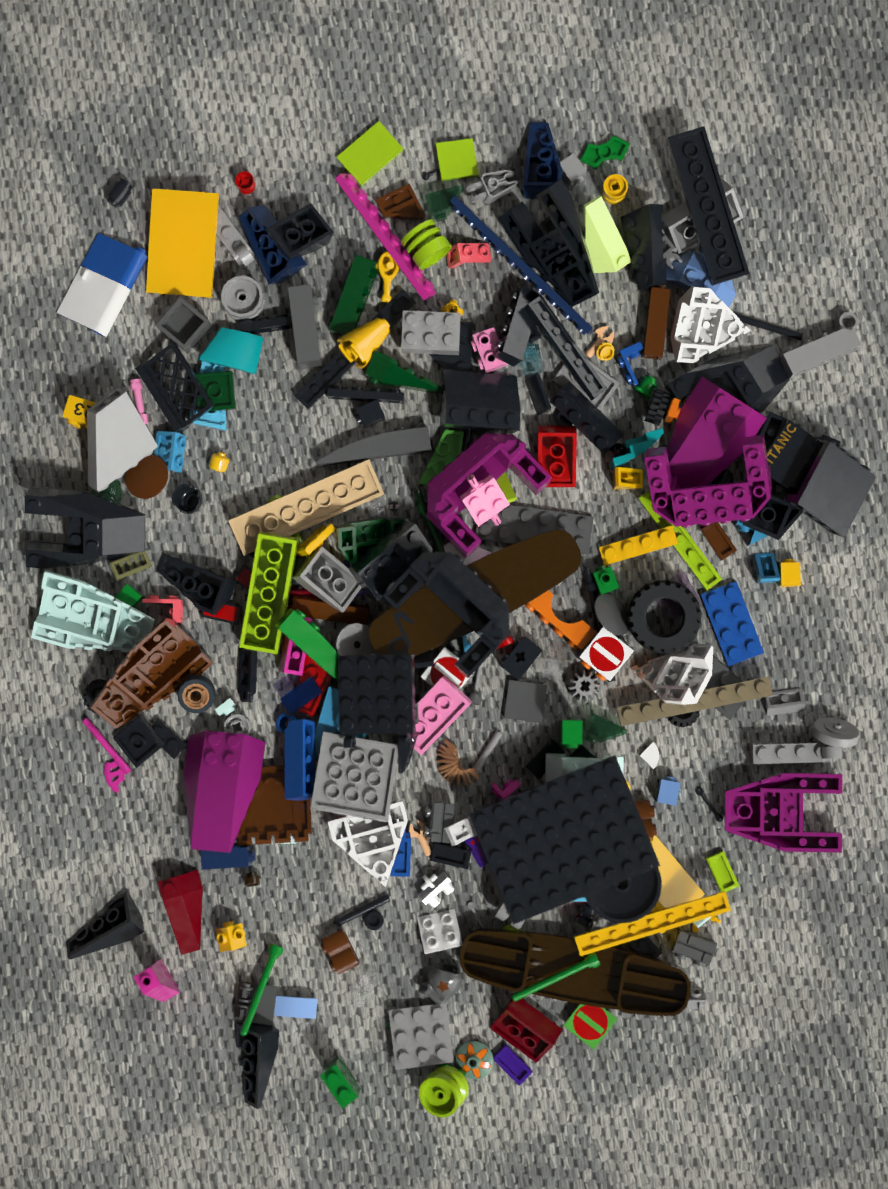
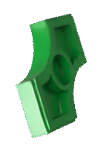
M614 135L608 142L601 145L588 143L580 162L594 169H597L600 164L608 160L622 162L630 143Z

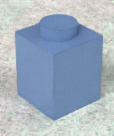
M665 776L664 779H659L656 802L677 805L680 783L676 782V778Z

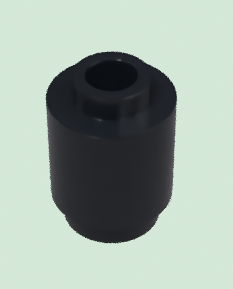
M120 178L106 194L107 202L115 208L117 206L122 207L132 193V185Z

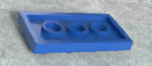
M737 581L700 595L727 667L764 653Z

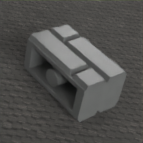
M429 801L428 806L425 807V817H427V825L423 827L425 840L450 843L444 828L453 824L455 804Z
M678 928L671 951L675 952V957L683 960L686 957L693 959L692 963L703 967L704 964L710 965L717 943Z

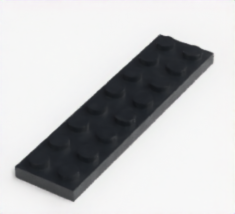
M702 126L668 137L669 149L711 285L714 286L749 275V269L705 127Z

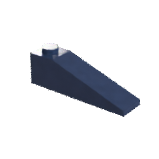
M530 122L523 189L525 199H538L536 195L559 179L562 180L563 173L548 122Z

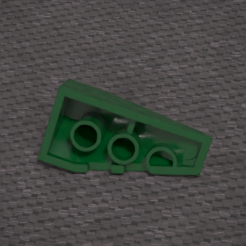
M377 350L374 351L366 371V377H368L370 383L376 386L381 384L441 394L442 387L423 376L416 377L417 374L412 369L406 367L402 369L399 367L398 361Z

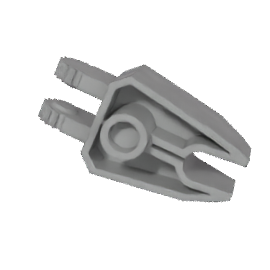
M501 170L482 174L477 183L466 187L467 192L478 190L480 193L470 199L471 202L476 203L483 200L484 203L489 205L508 194L519 183V180L506 181L512 178L515 172Z

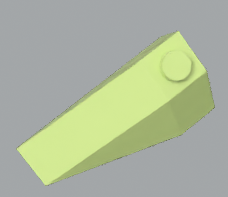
M599 195L583 205L584 238L594 273L617 272L629 264L631 259L602 197Z

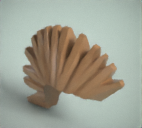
M445 739L444 742L447 746L441 744L440 747L442 749H438L441 753H437L438 756L444 758L437 760V762L446 763L438 767V770H442L440 774L447 772L442 778L447 777L446 781L450 780L449 783L451 784L456 778L457 786H460L461 778L465 785H468V782L472 784L471 776L477 781L480 780L475 768H462L457 746Z

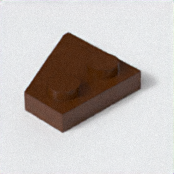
M410 183L376 199V203L384 218H426Z

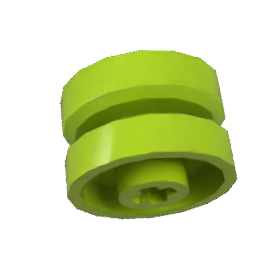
M448 1065L439 1066L432 1071L419 1087L421 1104L430 1114L440 1118L454 1114L468 1096L469 1086L467 1079L454 1067Z

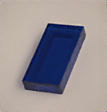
M310 677L280 698V700L292 715L323 692L314 679Z

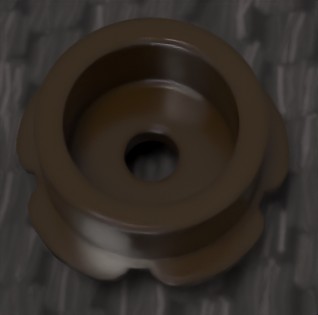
M257 872L246 873V877L242 878L246 887L260 885L261 876H257Z

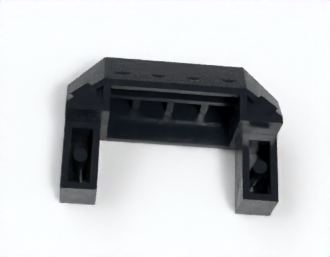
M452 552L422 553L382 596V599L397 611L422 583L480 636L454 664L468 679L509 636V606L500 594L496 595L492 591L493 588L486 581H481L477 577L478 574L471 567L465 566L463 564L464 561L457 554L454 555Z

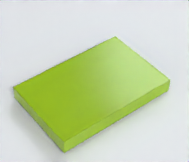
M378 121L340 153L336 159L355 177L357 183L362 187L403 152L404 148Z

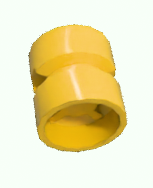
M612 174L606 178L601 192L602 198L606 203L618 205L625 199L628 189L626 179L619 174Z

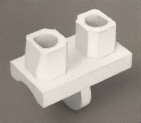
M444 871L439 876H436L434 873L430 878L424 875L422 878L425 882L420 886L423 890L418 896L425 905L428 903L435 908L441 902L437 894L443 891L446 895H449L454 891V887Z

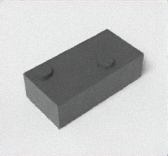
M311 284L288 287L298 366L300 370L323 367L319 339H322L321 327L317 325L315 306L319 305L318 296L313 293Z

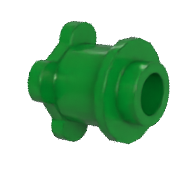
M649 375L646 377L641 376L642 380L633 390L649 400L651 392L658 386L653 377Z

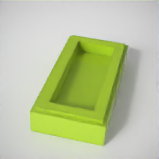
M723 850L705 858L720 892H727L739 886Z

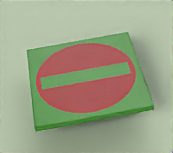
M579 1004L563 1026L594 1050L618 1018L605 1008Z

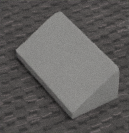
M802 688L772 692L773 696L764 697L767 716L805 711L806 703Z

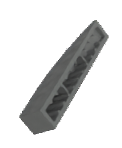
M424 424L414 425L413 429L406 430L405 427L394 428V431L370 436L339 448L317 460V465L321 467L365 461L367 459L373 460L431 452L429 429L424 427Z

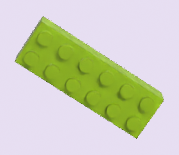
M260 532L258 534L239 648L272 654L279 653L283 633L275 625L287 611L299 538L267 532Z

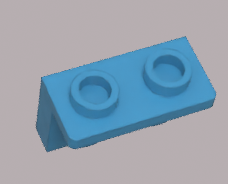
M157 431L155 442L158 447L154 450V455L165 462L168 471L181 473L184 464L186 435L177 432Z

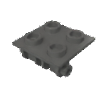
M244 981L239 983L235 1020L238 1023L244 1022L256 991L257 983ZM265 986L252 1023L273 1026L277 986Z

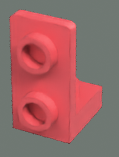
M457 243L452 246L446 255L448 268H456L464 263H489L492 261L488 243Z
M148 595L147 599H142L144 604H173V607H170L169 610L170 619L175 623H183V600L178 599V596H167V599H159L157 595Z

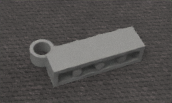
M218 205L216 236L238 266L244 265L246 267L255 260L253 258L255 255Z
M846 312L838 319L837 328L834 329L835 332L831 334L825 332L819 335L817 340L811 342L809 339L801 343L800 347L796 349L790 347L784 350V354L779 360L788 378L791 379L858 350L862 344L855 332V328L858 325L857 316L851 312ZM842 319H850L853 323V327H845L842 323Z
M822 742L749 744L750 764L830 762V758H842V748L830 746Z

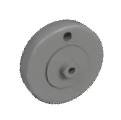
M819 718L814 722L812 734L816 739L824 744L839 748L855 746L860 736L856 726L838 718Z

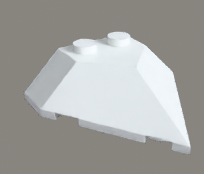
M692 286L678 301L670 338L675 361L694 363L701 356L716 351L735 340V337L741 333L746 334L751 330L740 321L710 288Z
M693 644L688 646V650L680 653L672 652L649 660L648 664L641 667L636 665L630 668L665 703L697 704L712 676L713 646Z
M403 801L390 805L388 822L348 815L328 821L333 842L339 845L349 856L386 887L408 821Z

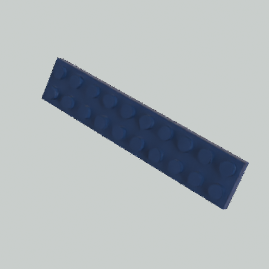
M456 196L450 200L453 204L451 208L461 218L466 216L465 222L475 231L479 229L481 231L479 235L488 244L492 241L495 244L492 248L502 257L506 255L508 257L506 261L515 270L519 267L522 270L520 275L529 283L533 281L535 283L533 287L542 296L547 294L549 296L547 301L556 309L560 307L563 310L561 314L569 322L574 320L577 323L575 327L583 335L586 333L591 335L595 331Z

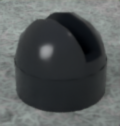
M616 443L609 450V454L613 458L626 455V449L621 443Z

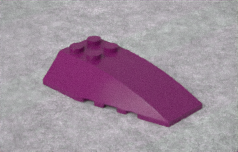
M701 377L682 406L667 447L671 477H678L679 489L709 485L743 453L744 437L755 436L767 419L704 377Z
M207 730L189 735L183 773L191 849L231 852L242 821L247 814L246 811L261 779L266 744L264 741L246 734Z

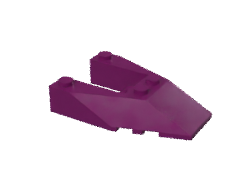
M782 773L725 791L724 830L783 852L842 853V833L803 831V793L842 794L843 774Z

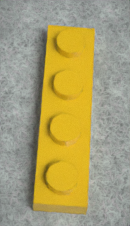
M672 525L601 546L599 550L604 565H609L677 545L678 541Z

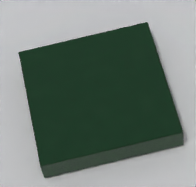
M233 371L195 374L215 405L208 412L236 409ZM198 397L197 408H205L207 403L204 398Z

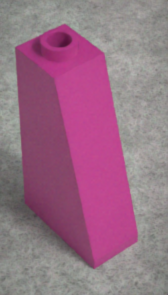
M162 959L147 966L133 977L143 995L165 1002L180 993L178 986Z

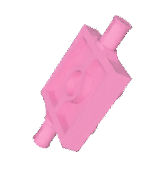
M473 474L469 475L467 481L471 487L459 497L478 527L489 519L493 521L495 526L501 524L497 514L510 504L492 475H489L484 480L477 482Z

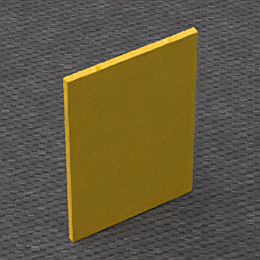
M152 189L146 292L212 298L219 193Z

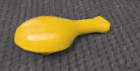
M386 251L382 253L378 260V271L383 280L381 301L389 303L392 300L390 295L391 282L397 275L399 266L389 252Z

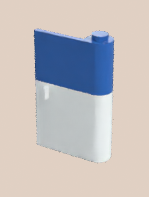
M98 233L56 313L89 328L103 337H107L148 258L145 255L146 251L137 246L134 249Z

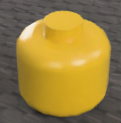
M219 451L211 455L208 465L215 471L225 472L230 460L225 456V453Z

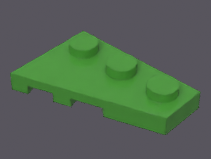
M444 431L418 484L428 485V482L435 475L438 476L447 464L457 459L456 457L462 452L464 432Z

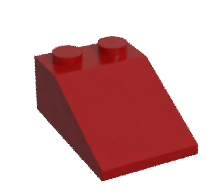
M538 426V463L552 477L550 484L546 487H576L577 428L575 426Z

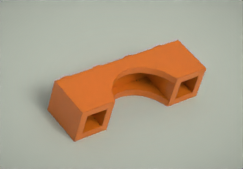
M549 590L524 605L531 612L535 610L540 615L538 618L545 625L550 623L554 627L553 632L560 638L562 636L569 640L567 644L575 651L577 649L581 651L597 633L583 620L577 623L560 621L552 611L553 593Z

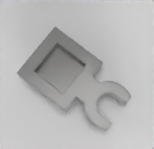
M664 235L662 237V241H665L663 258L666 259L667 265L673 270L672 262L678 260L681 263L682 259L679 255L674 254L678 251L677 248Z

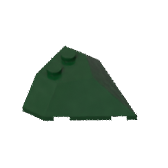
M381 517L346 522L336 528L337 547L352 566L404 520L408 521V519Z

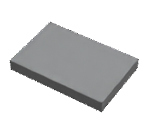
M588 360L607 387V390L591 401L564 363L551 381L561 388L570 381L600 411L620 383Z

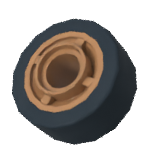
M202 675L186 677L181 682L178 690V701L181 707L191 713H202L212 706L215 697L213 683ZM198 691L201 693V696L195 697L192 695V692Z

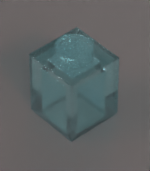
M539 344L527 345L523 361H521L523 375L542 373Z

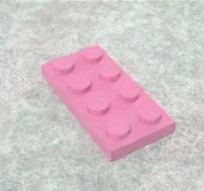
M445 675L417 703L419 723L416 724L418 737L414 749L420 755L472 703Z

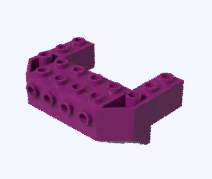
M485 433L482 437L474 440L466 451H462L456 457V460L447 464L438 476L435 475L428 482L427 518L465 558L472 554L481 544V539L458 516L466 508L459 496L467 492L471 487L467 481L469 475L473 474L477 482L484 480L489 475H492L497 480L508 469H511L535 495L550 484L552 477L525 450L527 445L514 435Z
M764 435L744 437L743 452L746 474L745 481L679 489L678 477H671L666 447L647 449L644 458L654 512L674 526H681L683 528L696 524L706 526L715 522L724 524L733 520L748 521L754 518L771 498L772 490L771 471L767 460Z

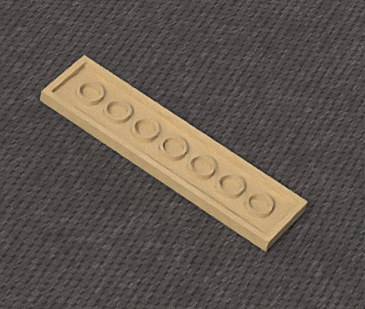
M367 459L229 519L228 522L245 556L256 551L258 534L260 532L290 536L382 496L384 492L370 460Z

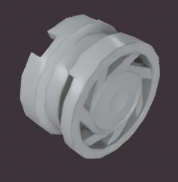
M231 715L224 723V732L246 734L248 736L251 734L252 725L249 718L245 715Z

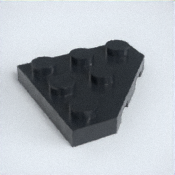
M460 322L459 355L429 354L442 369L471 372L473 322Z

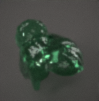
M115 479L105 490L98 492L92 489V495L101 499H108L111 503L119 505L123 494L122 485L119 480Z

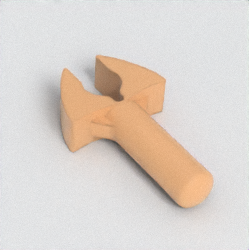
M609 326L601 327L595 331L597 340L585 352L587 357L591 358L595 354L598 345L602 342L612 344L614 331L609 337L602 338L603 332Z
M417 820L421 827L420 834L414 831L411 823L409 827L410 838L413 836L418 838L425 856H430L432 851L427 840H425L426 837L423 836L425 824Z

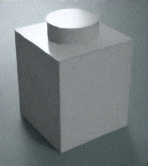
M575 153L560 162L563 171L562 176L569 186L573 184L577 186L585 180L584 177L587 171Z

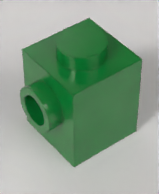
M606 565L595 568L596 572L592 576L600 595L619 589L612 567L606 568Z

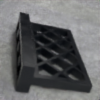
M175 342L169 344L145 364H140L135 368L175 432H184L189 428L190 424L215 407ZM172 349L176 354L175 362L167 361L168 352ZM156 361L162 362L160 373L155 372L151 366ZM166 363L174 364L173 375L164 374ZM178 365L185 368V378L177 377ZM164 376L172 378L170 389L165 388L163 385ZM176 379L184 380L183 391L174 390ZM188 381L194 382L196 386L195 394L187 392ZM174 392L182 394L180 405L175 404L173 401ZM186 395L194 396L193 407L184 406ZM198 397L204 398L207 403L205 408H197ZM184 408L192 410L191 418L187 421L183 417Z

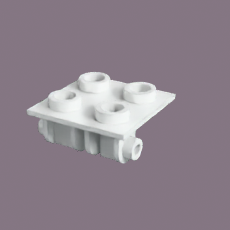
M455 909L417 917L425 954L462 946Z

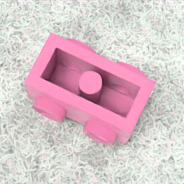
M494 327L473 335L474 340L471 341L474 352H479L480 358L477 360L481 370L485 369L486 373L508 366L507 363L494 357L496 352L494 349L495 344L499 340ZM490 358H494V359H495V360L492 361V362L488 361Z

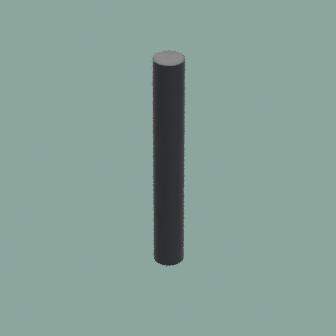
M388 894L336 919V923L338 926H341L391 900Z

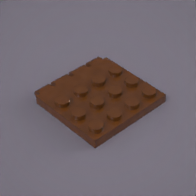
M285 765L262 767L260 782L256 787L254 797L246 811L247 814L242 821L236 838L238 839V846L252 845V838H255L256 845L272 844L271 837L275 836V843H290L291 835H294L295 842L309 841L308 834H312L311 799L301 801L285 799Z

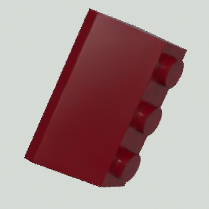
M523 998L516 1002L511 999L490 1026L491 1030L535 1063L554 1046L563 1030Z

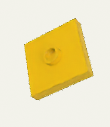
M332 524L320 526L297 547L296 555L298 557L309 555L314 549H318L336 528Z

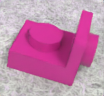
M509 779L502 785L505 789L501 791L494 782L491 784L494 787L491 791L498 799L500 797L505 799L522 784L517 779L514 781Z

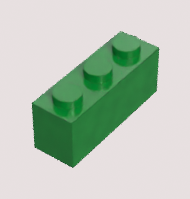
M559 720V743L563 744V747L578 748V744H582L581 720Z

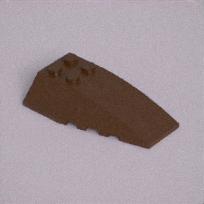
M164 618L133 646L92 702L90 708L116 729L137 717V713L144 709H151L154 707L153 704L161 699L166 700L171 697L170 694L179 690L181 682L186 677L201 675L213 664V661L197 642L172 619Z

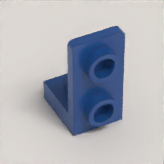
M641 342L620 350L618 353L619 357H617L619 366L621 368L624 367L627 373L624 376L628 385L632 384L633 388L638 386V381L627 358L633 360L640 356V352L643 350Z

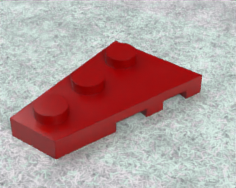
M307 654L303 673L300 676L295 709L313 717L332 677Z

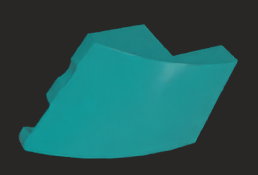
M221 327L216 332L215 337L207 344L208 347L198 356L197 360L209 364H217L229 369H237L249 374H256L264 337Z
M663 428L625 441L623 444L626 449V455L612 458L609 463L611 470L625 465L650 448L664 433Z

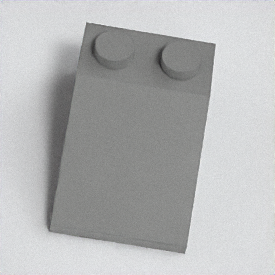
M322 546L311 552L293 576V579L306 590L341 613L346 610L361 589V586L349 569Z

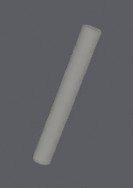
M497 730L473 767L476 769L477 774H479L503 735Z

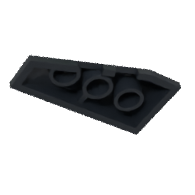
M127 891L111 900L106 905L108 909L101 916L97 913L93 917L94 921L88 928L82 927L66 942L68 959L71 960L130 941L144 932L142 915Z
M237 1022L236 1047H241L242 1059L238 1060L239 1066H242L245 1071V1076L242 1078L245 1103L259 1109L261 1108L278 1051L279 1029L270 1025L251 1023L247 1035L242 1036L240 1030L243 1023Z

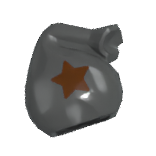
M436 963L429 970L428 981H424L420 985L419 993L428 995L437 1004L446 1002L461 987L462 973L460 969L454 965Z

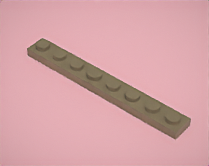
M769 677L705 689L697 704L665 703L662 699H656L616 708L620 726H626L773 696Z

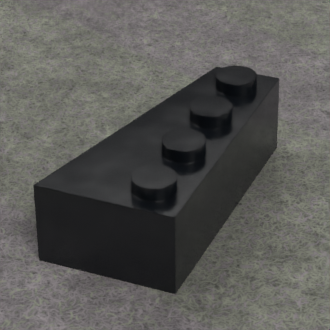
M648 204L620 217L638 290H650L651 287L667 284L666 259L663 258L665 241H662V229H664V221L661 218V212H663L662 204Z

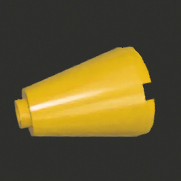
M376 318L341 336L337 340V342H340L338 347L350 363L355 361L357 363L355 367L363 369L372 358L374 351L378 350L390 333V325L385 319Z

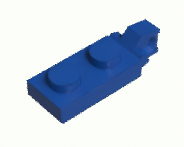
M406 827L391 870V876L410 877L411 838L410 833L406 832Z

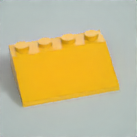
M654 836L651 844L660 863L658 868L662 879V889L657 904L649 913L701 898L705 893L657 836Z

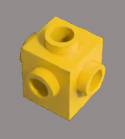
M234 921L222 923L223 927L215 929L220 952L232 951L247 946L242 923L234 924Z

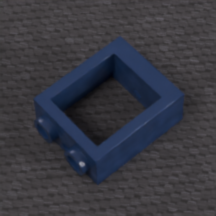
M251 845L233 846L230 853L201 850L202 870L249 867L256 860L255 849H252Z

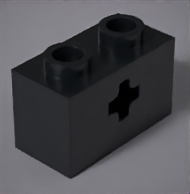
M526 636L522 639L518 637L512 645L514 650L510 654L506 652L500 660L503 663L500 667L518 681L542 652V649ZM523 652L525 660L517 662L515 654Z

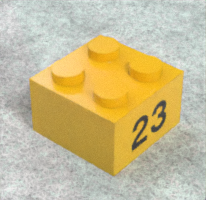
M69 395L62 417L67 420L71 427L82 429L83 426L87 429V410L94 406L96 402Z

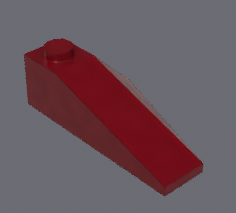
M197 869L158 881L162 900L181 955L200 950L203 885Z

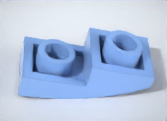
M276 996L274 1016L316 1018L317 998Z

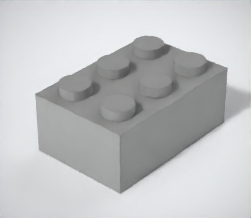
M403 311L402 353L459 355L461 313Z

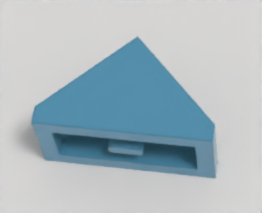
M774 553L755 554L756 584L780 581Z

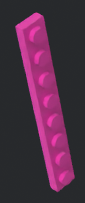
M350 173L339 174L335 180L421 298L427 300L434 297L437 293L434 290L433 284L425 278L423 271L419 270L412 260L411 254L407 253L401 245L400 239L390 230L388 222L382 219L377 207L371 204L366 192L358 186L355 177Z

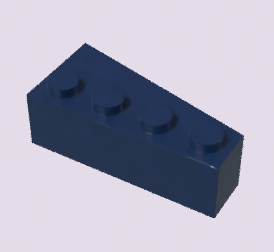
M266 205L249 207L238 216L269 285L287 281L307 265L302 256L288 260L266 232L268 227L277 223Z

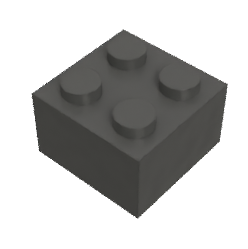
M179 297L155 326L188 354L212 325L201 313L182 297Z

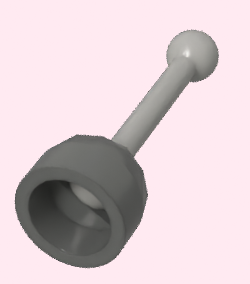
M484 662L477 669L474 691L469 692L467 695L472 701L471 704L481 705L482 701L481 694L477 690Z

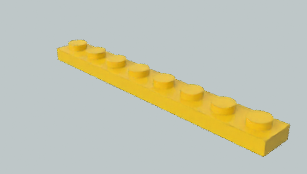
M722 891L649 913L634 922L616 923L574 937L580 956L722 914L731 911L726 892Z

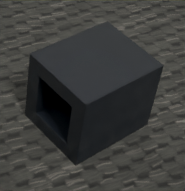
M378 399L356 408L358 414L355 417L358 424H363L364 428L386 420Z

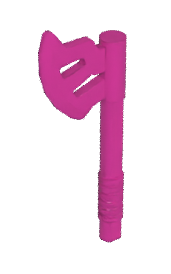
M85 718L82 721L83 724L114 759V762L105 763L104 775L108 786L118 793V785L125 779L124 775H127L132 769L113 749L88 718ZM117 766L120 767V768H119L117 771H115V772H111V771H110L111 769H113V768H115V767H117ZM118 775L119 778L113 782L112 778Z

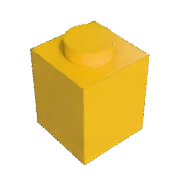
M783 559V563L778 564L780 575L778 587L800 586V562H795V559Z

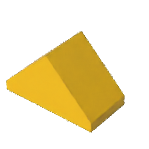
M615 467L613 470L614 490L643 489V470Z

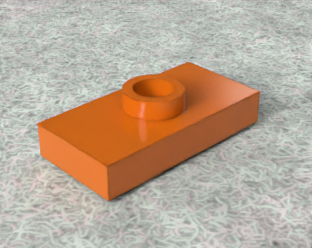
M672 399L664 422L671 424L673 418H678L681 410L678 407L679 399Z

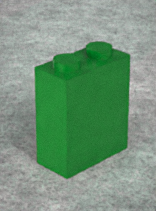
M339 1056L322 1068L320 1077L342 1109L359 1097L361 1088Z

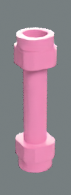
M141 379L130 380V388L134 392L136 409L145 425H148V415L144 411L141 393L143 389Z

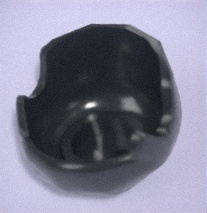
M181 484L172 493V504L185 514L197 512L203 503L202 493L193 485Z

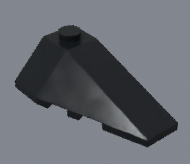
M163 553L157 569L169 583L181 591L183 596L194 603L193 605L196 608L212 615H216L231 599L237 581L165 553Z

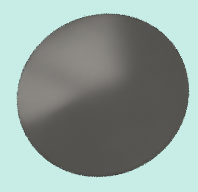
M610 594L598 596L595 600L594 608L601 625L612 634H626L630 629L627 618L628 610L624 604Z

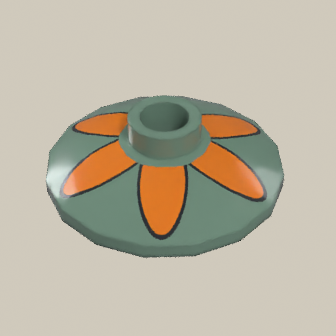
M469 1041L461 1045L455 1058L457 1068L467 1072L465 1077L474 1080L487 1076L492 1070L494 1063L493 1054L489 1047L478 1041ZM470 1060H475L477 1064L472 1065Z

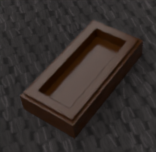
M719 522L711 523L699 529L720 561L737 551Z

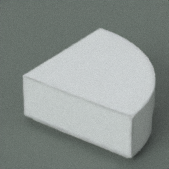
M652 742L639 756L654 769L659 760V751L655 743Z

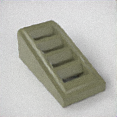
M146 551L112 561L108 564V567L115 582H118L152 567ZM141 555L145 565L141 566L137 556ZM130 559H134L137 568H133ZM124 562L127 563L130 571H126L123 565ZM117 565H119L123 574L119 575L116 568Z

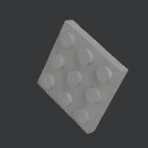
M446 1003L388 1010L395 1070L454 1062Z

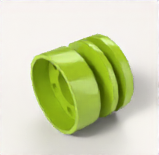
M432 219L414 227L401 241L402 246L407 248L408 254L415 253L412 260L419 270H424L445 257L452 248V245L445 236L437 237L440 233V228L436 227V223Z

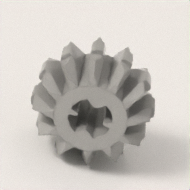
M581 670V678L578 673H574L577 680L569 679V682L575 685L569 686L568 689H575V692L571 694L572 697L579 694L577 697L578 702L584 696V702L587 703L588 695L592 700H595V696L592 693H600L595 687H600L601 683L594 684L598 677L595 676L591 679L592 671H589L587 677H585V670ZM582 681L589 683L587 687L589 690L587 692L580 690Z

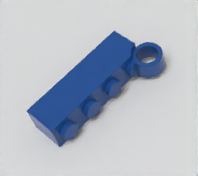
M283 713L276 720V728L285 735V799L294 801L312 799L315 781V722L305 719L298 720L294 715Z

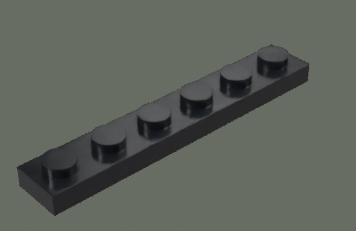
M542 295L526 305L527 311L592 401L607 390L605 384Z

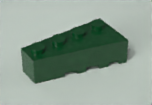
M355 255L348 271L347 280L343 283L341 297L336 301L335 314L330 317L328 322L330 333L341 337L357 328L378 274L377 262Z

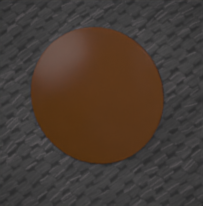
M149 455L139 461L138 465L126 471L125 483L127 489L132 495L141 499H149L158 495L166 486L168 468L165 462L158 456Z

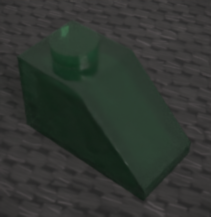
M462 185L425 194V200L432 220L440 222L446 220L447 216H450L453 211L451 208L453 204L450 200L454 196L460 199L463 193Z
M592 713L582 734L585 735V740L595 744L596 741L601 743L624 735L628 730Z

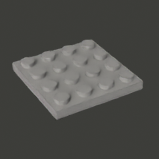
M323 732L310 809L388 822L399 745L356 738V747L344 748V735Z

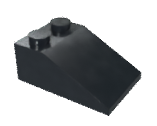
M311 203L266 229V232L288 260L319 250L329 244L334 233Z

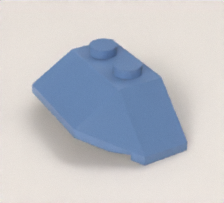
M694 250L681 255V263L678 260L672 262L673 270L666 264V281L685 291H688L692 286L710 288L720 300L730 307L736 295L732 280L712 286L701 253Z

